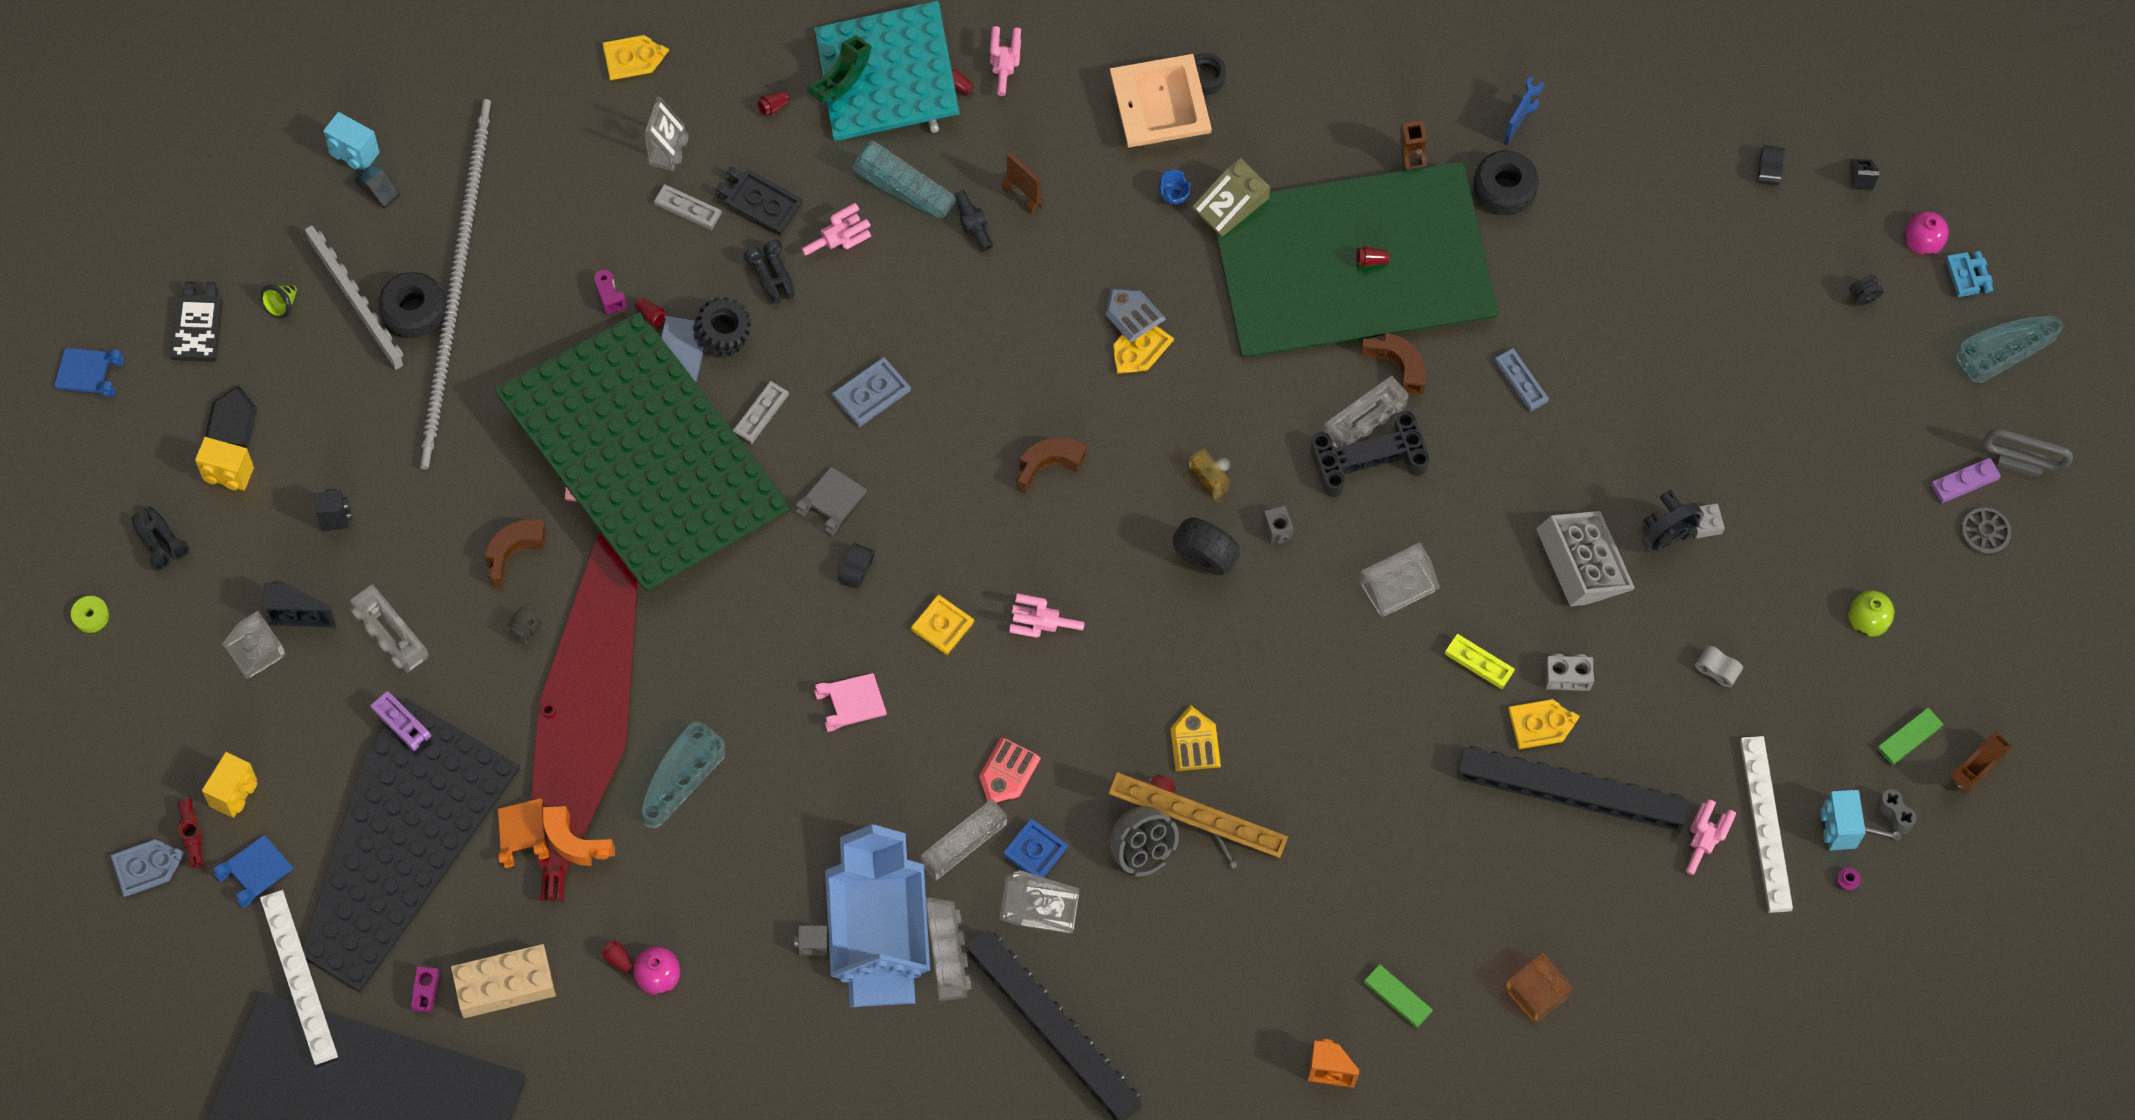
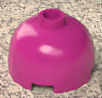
M1925 211L1917 213L1909 220L1904 230L1907 239L1906 244L1912 251L1920 255H1924V253L1937 254L1943 249L1948 240L1949 228L1945 219L1935 212Z
M660 946L649 947L643 950L637 956L633 967L634 978L638 987L646 993L653 995L672 990L678 983L681 975L680 964L675 954L669 949Z

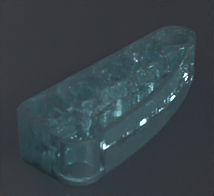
M869 141L853 165L854 171L872 184L911 206L936 217L945 218L956 202L955 196L874 141Z
M2042 316L2019 319L1989 328L1964 340L1956 354V359L1974 382H1985L2053 343L2059 336L2063 323L2058 317Z
M692 722L677 738L658 766L647 790L642 807L643 820L649 828L661 826L724 759L726 754L724 740L704 723ZM696 732L703 733V736L700 738L692 737ZM698 762H702L705 764V766L702 768L694 767V765ZM681 779L690 780L686 785L678 783ZM666 795L674 796L671 801H664L663 798ZM652 811L659 813L655 818H650L647 815Z

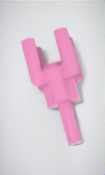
M993 26L990 41V64L993 65V73L999 75L997 94L1004 96L1006 94L1007 76L1013 74L1014 67L1019 65L1021 29L1013 28L1011 47H1000V28Z
M853 203L831 215L830 220L832 224L820 230L822 237L801 248L806 256L825 245L833 249L842 244L844 249H849L871 237L869 230L866 229L870 227V223L865 219L849 228V226L860 221L859 216L855 213L859 208L856 203Z
M1016 594L1015 602L1037 607L1033 609L1013 605L1011 614H1014L1013 621L1030 624L1033 627L1010 624L1009 633L1037 638L1040 636L1041 630L1055 632L1057 626L1083 631L1084 622L1059 617V610L1046 608V599Z
M1707 799L1706 804L1701 803L1690 827L1691 833L1694 834L1690 845L1695 851L1685 871L1687 874L1694 875L1703 854H1711L1715 844L1726 838L1736 812L1728 810L1726 814L1722 813L1717 825L1708 822L1716 802Z

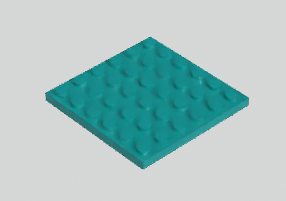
M939 1L815 27L823 76L837 62L844 41L857 35L872 46L868 62L856 83L837 101L827 100L835 141L960 114Z

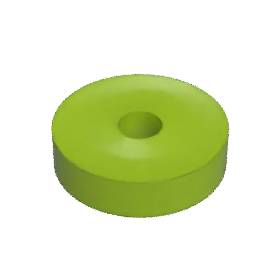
M86 596L79 599L73 605L71 619L80 631L93 633L99 631L107 624L109 610L102 599L96 596ZM89 612H94L92 616H86Z

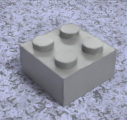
M1718 503L1700 506L1704 512V517L1694 532L1695 538L1723 534L1725 527Z

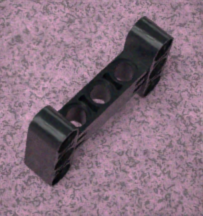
M1408 410L1400 411L1396 416L1394 424L1395 433L1337 448L1334 447L1332 438L1328 433L1323 431L1315 433L1311 441L1310 452L1324 492L1330 497H1338L1343 492L1345 474L1403 459L1412 475H1423L1427 470L1429 454L1415 415ZM1400 422H1407L1409 425L1404 426ZM1407 441H1413L1416 445H1410ZM1323 443L1325 447H1319L1316 444ZM1419 460L1423 464H1416L1414 461ZM1329 462L1332 466L1327 467L1323 463ZM1334 481L1337 482L1339 485L1333 486L1330 484V482Z

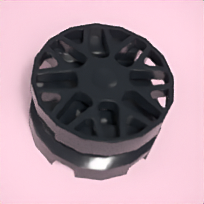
M1876 275L1863 277L1864 280L1860 282L1857 280L1849 287L1851 295L1856 298L1857 306L1870 304L1884 293L1881 285H1878L1879 281Z

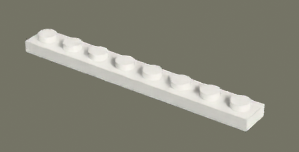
M1764 736L1741 738L1740 746L1768 913L1792 911L1793 905Z
M281 890L260 897L314 1064L337 1058V1052L284 892Z

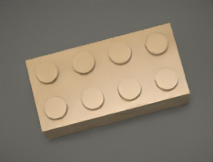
M544 944L451 966L463 1019L556 996Z

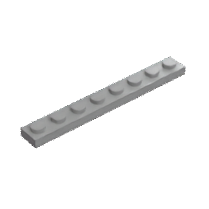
M313 226L306 228L305 232L308 241L395 370L402 367L401 357L404 355L398 345L394 346L391 340L393 339L386 328L384 330L379 325L381 320L376 312L371 313L369 310L370 304L366 297H360L357 284L353 279L349 280L346 276L348 272L342 263H337L335 260L337 255L332 247L327 248L325 245L326 239L322 232H317Z

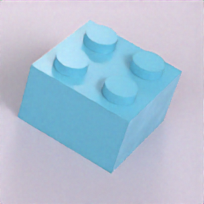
M340 112L335 115L323 131L330 155L335 159L346 161L354 169L359 168L362 171H366L380 153L374 131Z
M1859 790L1832 791L1820 809L1821 821H1825L1826 828L1823 833L1824 841L1828 843L1829 850L1856 849L1866 834Z

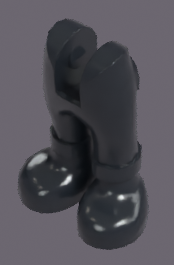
M777 239L769 241L763 247V253L769 262L775 278L771 276L759 247L750 248L743 254L745 262L755 267L764 291L775 305L781 303L777 287L782 286L788 300L795 297L792 280L784 268L782 260L779 258V254L782 251V243Z
M151 506L145 508V511L151 522L145 525L137 513L132 515L131 519L138 536L147 545L149 551L152 552L150 559L151 567L159 571L169 565L170 556L164 547L161 546V542L156 538L154 532L159 534L161 540L167 545L169 552L175 559L184 558L190 552V547L187 542L176 539L162 515Z

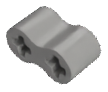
M1707 646L1695 663V667L1701 673L1714 678L1719 684L1728 688L1732 687L1743 670L1740 662L1724 655L1713 646Z

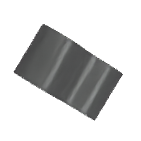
M1889 789L1883 793L1877 804L1879 812L1890 819L1894 831H1898L1901 834L1908 833L1917 820L1915 812L1904 804L1902 795L1897 790Z

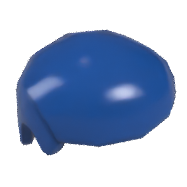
M1174 169L1168 170L1160 178L1158 192L1169 204L1183 203L1190 195V182L1185 180L1183 172Z

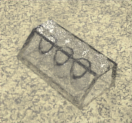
M926 898L927 920L939 1001L967 998V990L971 989L970 976H965L964 968L968 967L966 953L962 954L961 945H965L963 931H958V923H961L960 909L955 910V904L952 901Z

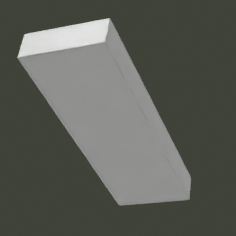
M665 184L654 200V205L709 230L713 229L722 214L720 209Z
M770 381L733 429L736 435L752 445L788 397L789 392Z

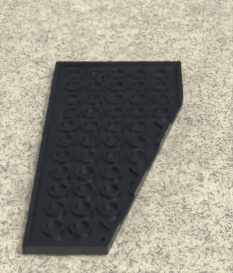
M408 698L401 705L428 730L431 737L427 741L423 740L418 744L419 748L412 751L386 725L367 750L303 948L306 960L361 993L521 769L520 765ZM413 729L409 735L414 737L418 732Z

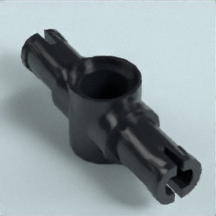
M965 190L957 192L954 195V199L961 210L960 222L966 234L970 233L976 238L982 252L990 250L993 247V243L986 232L987 220L981 208L977 209L971 204Z

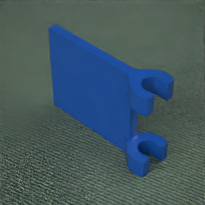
M1531 76L1526 82L1527 93L1523 96L1522 102L1509 122L1504 141L1506 145L1509 144L1525 115L1535 111L1538 107V99L1530 104L1533 95H1537L1542 91L1544 83L1540 82L1537 87L1532 86L1533 77Z
M65 348L54 388L92 392L107 397H114L116 388L112 387V382L104 381L108 363L122 366L124 356H120L121 352L119 350L103 352Z
M264 835L229 861L217 865L213 870L215 872L214 876L220 882L232 873L241 883L245 890L238 893L236 897L238 898V904L245 908L257 895L291 872L293 867Z

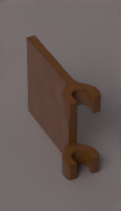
M1010 152L1007 154V173L1002 182V187L1009 192L1011 186L1015 184L1030 198L1026 208L1033 214L1037 205L1041 207L1044 204V200L1040 198L1041 179Z

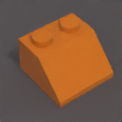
M1329 1039L1315 1041L1311 1052L1308 1081L1354 1088L1359 1075V1069L1341 1046Z

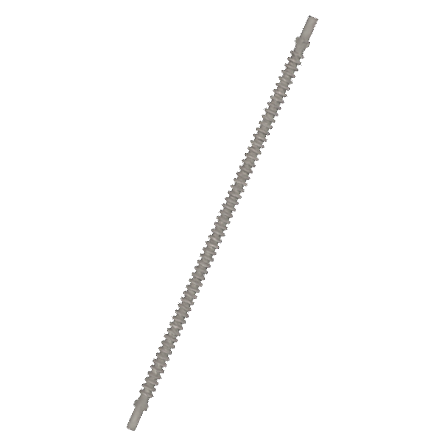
M488 99L482 101L481 113L478 118V129L475 130L476 134L474 135L475 140L473 141V151L471 152V162L469 163L471 167L468 169L469 173L467 175L469 178H467V189H465V200L463 201V211L460 217L462 222L459 223L458 231L460 233L457 234L458 239L456 242L458 244L455 245L456 250L454 253L456 255L453 257L454 261L452 264L454 266L451 268L453 272H451L452 277L449 279L451 283H449L450 289H448V300H446L445 317H443L442 334H440L441 339L439 340L441 345L438 346L439 351L436 357L438 362L435 363L436 368L433 375L435 379L432 380L434 385L431 386L432 391L429 398L431 402L428 403L430 408L427 409L428 414L426 417L428 419L425 421L427 425L424 426L426 431L423 432L425 438L422 444L421 469H429L431 452L434 449V438L437 436L435 432L438 430L436 426L439 425L437 420L440 419L438 414L441 413L439 410L442 407L440 403L443 401L441 397L444 396L442 391L445 390L443 387L446 384L444 380L447 378L445 374L448 373L446 370L449 367L447 363L450 361L448 357H450L451 354L449 352L452 350L450 346L452 345L451 340H453L452 334H454V323H456L455 318L457 317V306L460 300V289L462 288V278L465 272L463 267L466 266L465 261L467 258L465 256L468 255L467 250L469 247L467 245L470 243L469 239L471 237L469 234L472 232L470 228H472V217H474V206H476V195L478 194V184L480 183V173L482 172L480 168L483 167L482 162L484 159L482 157H484V151L486 150L484 146H486L485 141L488 135L486 129L490 122L489 112L491 101Z

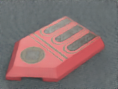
M1000 738L979 775L988 806L1007 799L1011 800L1020 797L1041 758L1037 754L1005 738Z

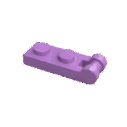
M388 691L370 705L371 709L412 751L419 748L418 744L423 740L427 741L431 737L428 730ZM415 729L418 733L411 737L409 733Z

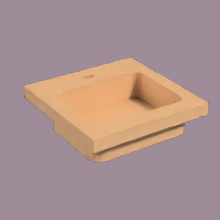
M1193 54L1110 68V76L1128 148L1211 133L1212 128Z

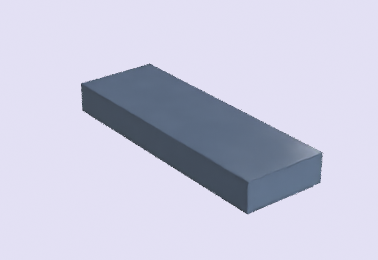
M1514 348L1495 357L1494 362L1530 412L1548 403V396Z

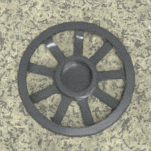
M1986 507L1976 508L1970 511L1962 522L1961 531L1967 546L1969 545L1981 554L1998 553L2010 541L2011 526L2006 517L1995 509ZM1980 511L1981 523L1972 516L1974 513ZM1985 511L1995 513L1991 521L1986 520ZM2000 516L2004 520L2005 525L1996 527L1994 522ZM1969 519L1977 528L1966 527L1967 520ZM2007 529V537L1997 534L1996 531ZM1967 532H1976L1977 535L1969 539ZM1993 537L2004 541V543L1998 547ZM1978 538H1982L1981 547L1973 543ZM1986 540H1989L1993 549H1985Z

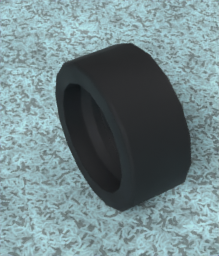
M1212 53L1196 54L1194 56L1196 68L1205 65L1215 68L1218 72V77L1214 81H1200L1203 95L1214 94L1225 83V64L1220 57Z

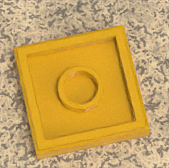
M938 594L912 625L911 631L945 655H948L972 626L974 619Z

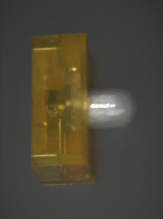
M1205 448L1190 457V469L1214 499L1229 490L1231 480L1224 473L1230 468V461L1227 458H1221L1215 462Z

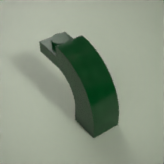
M857 35L844 41L838 60L833 68L825 76L809 84L807 93L821 103L832 99L834 102L840 99L851 89L862 74L868 62L872 46Z

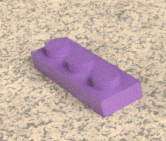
M1988 458L1933 481L1931 487L1942 504L1997 481L2001 475L1991 458Z

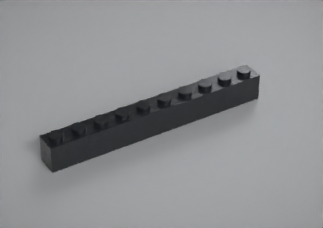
M1476 746L1464 747L1457 780L1681 832L1685 824L1689 799L1684 798L1680 794L1669 795L1661 793L1660 790L1654 788L1643 789L1633 783H1618L1612 778L1601 779L1586 772L1581 774L1571 772L1570 769L1565 767H1550L1544 762L1533 763L1522 757H1507L1497 751L1491 753L1482 751L1481 748Z
M987 929L966 946V954L1113 1120H1127L1141 1108L1142 1098L1134 1088L1130 1089L1125 1084L1126 1079L1118 1070L1114 1071L1109 1066L1111 1064L1109 1059L1103 1053L1099 1054L1094 1049L1095 1044L1088 1036L1084 1037L1078 1031L1080 1028L1072 1018L1068 1020L1063 1014L1064 1009L1057 1001L1052 1002L1048 997L1049 993L1042 984H1036L1031 971L1027 967L1022 968L1015 953L1004 948L1002 945L1003 941L998 934H992Z

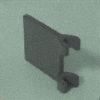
M830 467L807 496L797 503L796 507L798 509L796 513L804 517L810 507L815 508L830 518L825 524L827 527L825 532L833 536L841 522L867 493V489L833 467Z

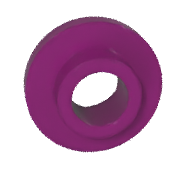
M1844 868L1839 872L1837 882L1844 890L1851 891L1859 886L1861 877L1855 869ZM1846 876H1851L1853 881H1848Z

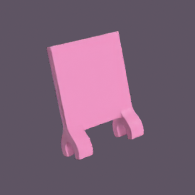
M874 673L835 683L815 685L816 690H814L816 699H822L830 695L836 715L826 717L825 727L827 732L834 731L845 725L887 714Z

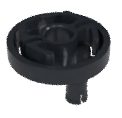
M1672 490L1664 492L1659 498L1670 513L1660 520L1655 513L1649 514L1643 519V522L1649 528L1642 538V543L1648 552H1661L1680 539L1685 541L1697 530L1700 521L1704 517V512L1697 503L1681 505Z

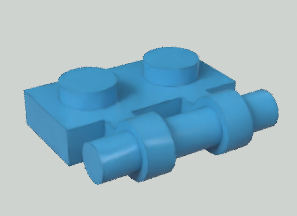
M1980 251L1974 252V259L1971 260L1968 252L1948 255L1946 258L1958 297L1978 294L1980 292L1979 286H1983L1985 293L1993 291V280L1991 275H1988L1986 269L1987 262L1982 257ZM1974 269L1978 270L1979 276L1975 275Z

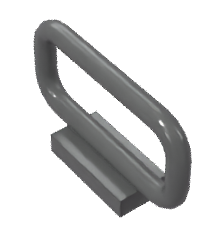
M2004 429L1990 430L1983 439L1985 449L1999 454L1998 467L2037 478L2041 477L2043 467L2051 470H2063L2073 460V453L2066 447ZM1994 438H2004L2060 454L2064 457L2062 461L2056 462L2045 459L2046 455L2004 443L2002 446L1993 444L1992 441Z

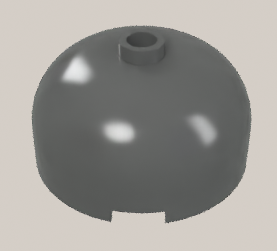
M1150 806L1135 807L1125 812L1115 822L1109 837L1110 852L1116 863L1126 872L1139 877L1147 876L1166 865L1162 860L1167 858L1172 850L1176 851L1179 831L1175 822L1161 810ZM1147 853L1154 859L1159 860L1150 867H1141L1148 859Z

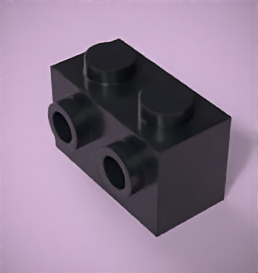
M331 488L326 489L324 492L314 493L315 512L321 530L330 531L349 528L348 520H352L351 507L349 506L348 498L343 497L341 489Z

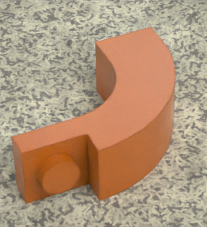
M566 806L543 807V823L546 834L553 848L564 859L578 865L592 866V857L607 859L609 856H615V846L612 839L582 840L571 834L570 814Z

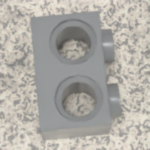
M1553 654L1547 657L1545 662L1546 690L1591 691L1594 683L1593 657H1587L1583 654L1573 657ZM1559 668L1562 670L1563 673L1557 674L1553 671V669ZM1575 669H1582L1586 674H1579Z

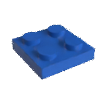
M1031 818L1005 850L1003 856L1041 882L1067 850L1068 844Z

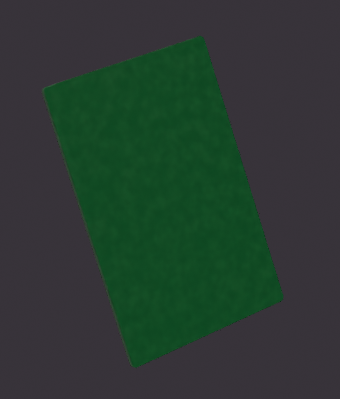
M1462 162L1270 192L1269 199L1223 237L1216 232L1241 355L1243 357L1383 336L1386 333L1396 334L1498 316L1497 303L1466 170ZM1368 246L1389 251V263L1369 267L1357 265V249Z
M640 312L496 388L495 393L646 591L653 589L791 509V504Z

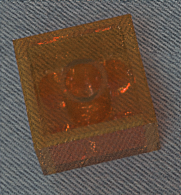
M1544 953L1510 978L1505 986V990L1535 1024L1570 997L1574 989Z

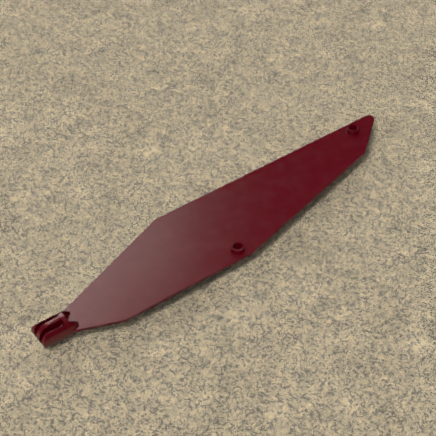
M602 534L595 541L539 701L531 801L541 798L543 800V807L566 806L570 814V832L579 839H583L623 755L627 742L638 581ZM548 710H553L549 714L546 713ZM545 831L549 858L540 860L539 854H536L542 872L540 901L546 902L548 888L549 901L555 902L558 883V900L563 902L565 875L571 862L556 852Z

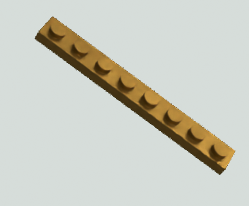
M1116 771L1108 794L1140 806L1157 808L1169 817L1279 858L1288 839V835Z

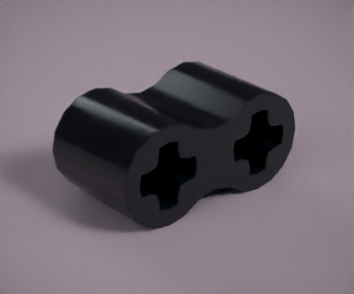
M1769 145L1762 146L1757 182L1774 185L1780 184L1785 148Z
M854 542L840 568L837 579L859 588L873 562L875 551Z

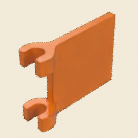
M541 798L498 809L500 833L499 862L504 863L505 868L514 866L513 851L533 847L535 855L539 854L540 860L549 858L543 823V800Z

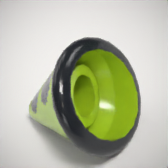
M266 285L261 291V301L265 309L277 318L288 317L292 310L297 287L294 285Z

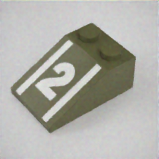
M1240 158L1224 171L1192 208L1223 237L1269 199L1270 186Z

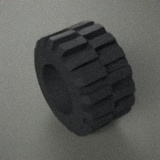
M716 297L713 302L708 300L700 308L694 322L693 331L695 332L693 336L695 340L698 339L697 345L699 347L703 346L705 353L708 351L712 352L711 356L714 357L720 354V358H725L726 354L733 356L735 351L738 353L742 346L745 345L751 330V319H748V311H743L745 307L742 304L737 305V300L728 301L729 297H724L723 300ZM717 320L724 321L732 327L733 332L721 334L712 327L711 322Z

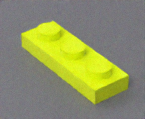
M1459 634L1455 636L1445 651V655L1500 689L1504 688L1515 671L1513 667Z

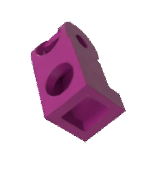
M605 269L598 271L595 274L594 280L606 315L627 308L623 291L616 293L613 274Z
M417 966L413 987L412 1011L432 1013L438 982H440L441 978L439 969Z

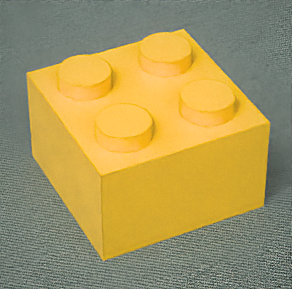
M204 437L195 459L202 479L209 484L219 483L231 490L240 489L245 491L254 469L247 448Z
M225 752L202 792L209 807L234 818L237 813L243 810L248 794L253 793L255 790L257 778L250 763Z

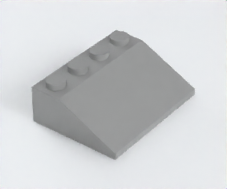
M1601 511L1552 515L1536 528L1570 606L1591 604L1635 589Z

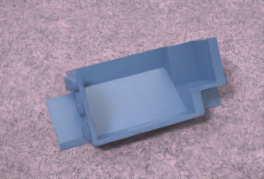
M871 824L840 837L841 864L825 870L831 977L839 978L842 982H848L849 1008L915 1004L914 978H918L922 973L930 971L924 864L907 860L906 833Z

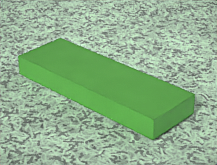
M1927 708L1877 749L1893 766L1938 731L1944 724Z
M1380 964L1364 981V984L1416 1028L1433 1011L1432 1008Z

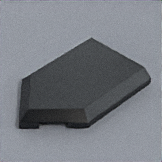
M239 385L212 402L205 437L248 448L257 408Z

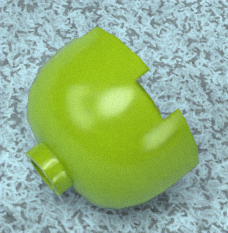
M1874 590L1864 591L1857 595L1850 605L1848 611L1849 622L1856 631L1860 630L1868 634L1867 636H1879L1885 633L1892 624L1895 610L1889 597L1882 592Z

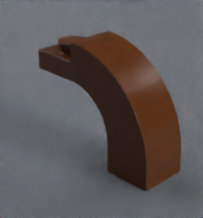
M1424 120L1402 123L1400 144L1404 171L1427 167L1425 152L1427 135Z
M1386 333L1384 341L1378 338H1363L1361 356L1383 358L1392 361L1399 367L1402 373L1401 392L1424 393L1426 384L1425 363L1419 351L1410 342Z
M1049 438L1034 444L1020 458V471L1016 477V481H1018L1017 490L1026 493L1036 474L1044 467L1050 465L1063 466L1077 473L1087 456V445L1069 438Z
M520 520L507 525L493 537L485 554L486 564L489 566L488 579L492 580L493 587H503L505 565L513 553L527 548L544 549L546 534L544 520Z
M1994 732L1968 760L1950 774V779L1959 788L1968 793L2005 757L2013 746L2000 734Z

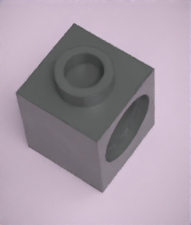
M1286 506L1264 511L1263 523L1270 543H1284L1292 538L1294 528ZM1275 524H1280V525H1282L1284 528H1282V529H1277V528L1274 527V525H1275Z
M799 926V934H794V948H799V955H827V926Z

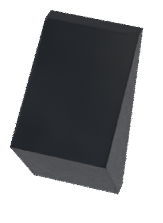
M1851 159L1852 189H1874L1880 171L1873 160Z
M369 167L354 180L358 186L383 208H386L400 196V193L382 169Z

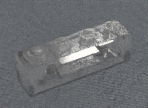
M1390 376L1326 422L1323 432L1330 435L1335 448L1356 443L1357 439L1361 436H1368L1375 426L1386 423L1390 419V415L1402 411L1407 406L1409 394L1393 376ZM1380 399L1378 402L1380 406L1359 420L1352 429V422L1376 405V401Z
M373 584L350 600L353 606L351 609L353 615L357 620L362 619L366 623L364 627L371 636L375 635L380 640L378 641L379 646L385 653L390 652L393 656L391 660L398 669L403 668L408 673L429 658L424 645ZM379 607L383 612L384 618L402 639L398 643L401 652L397 648L395 640L376 619V617L381 615Z
M991 799L921 854V864H924V868L935 880H938L1006 826L1007 815Z

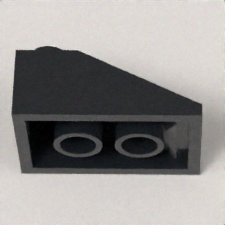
M281 581L264 583L261 609L269 626L336 628L337 623L331 606Z

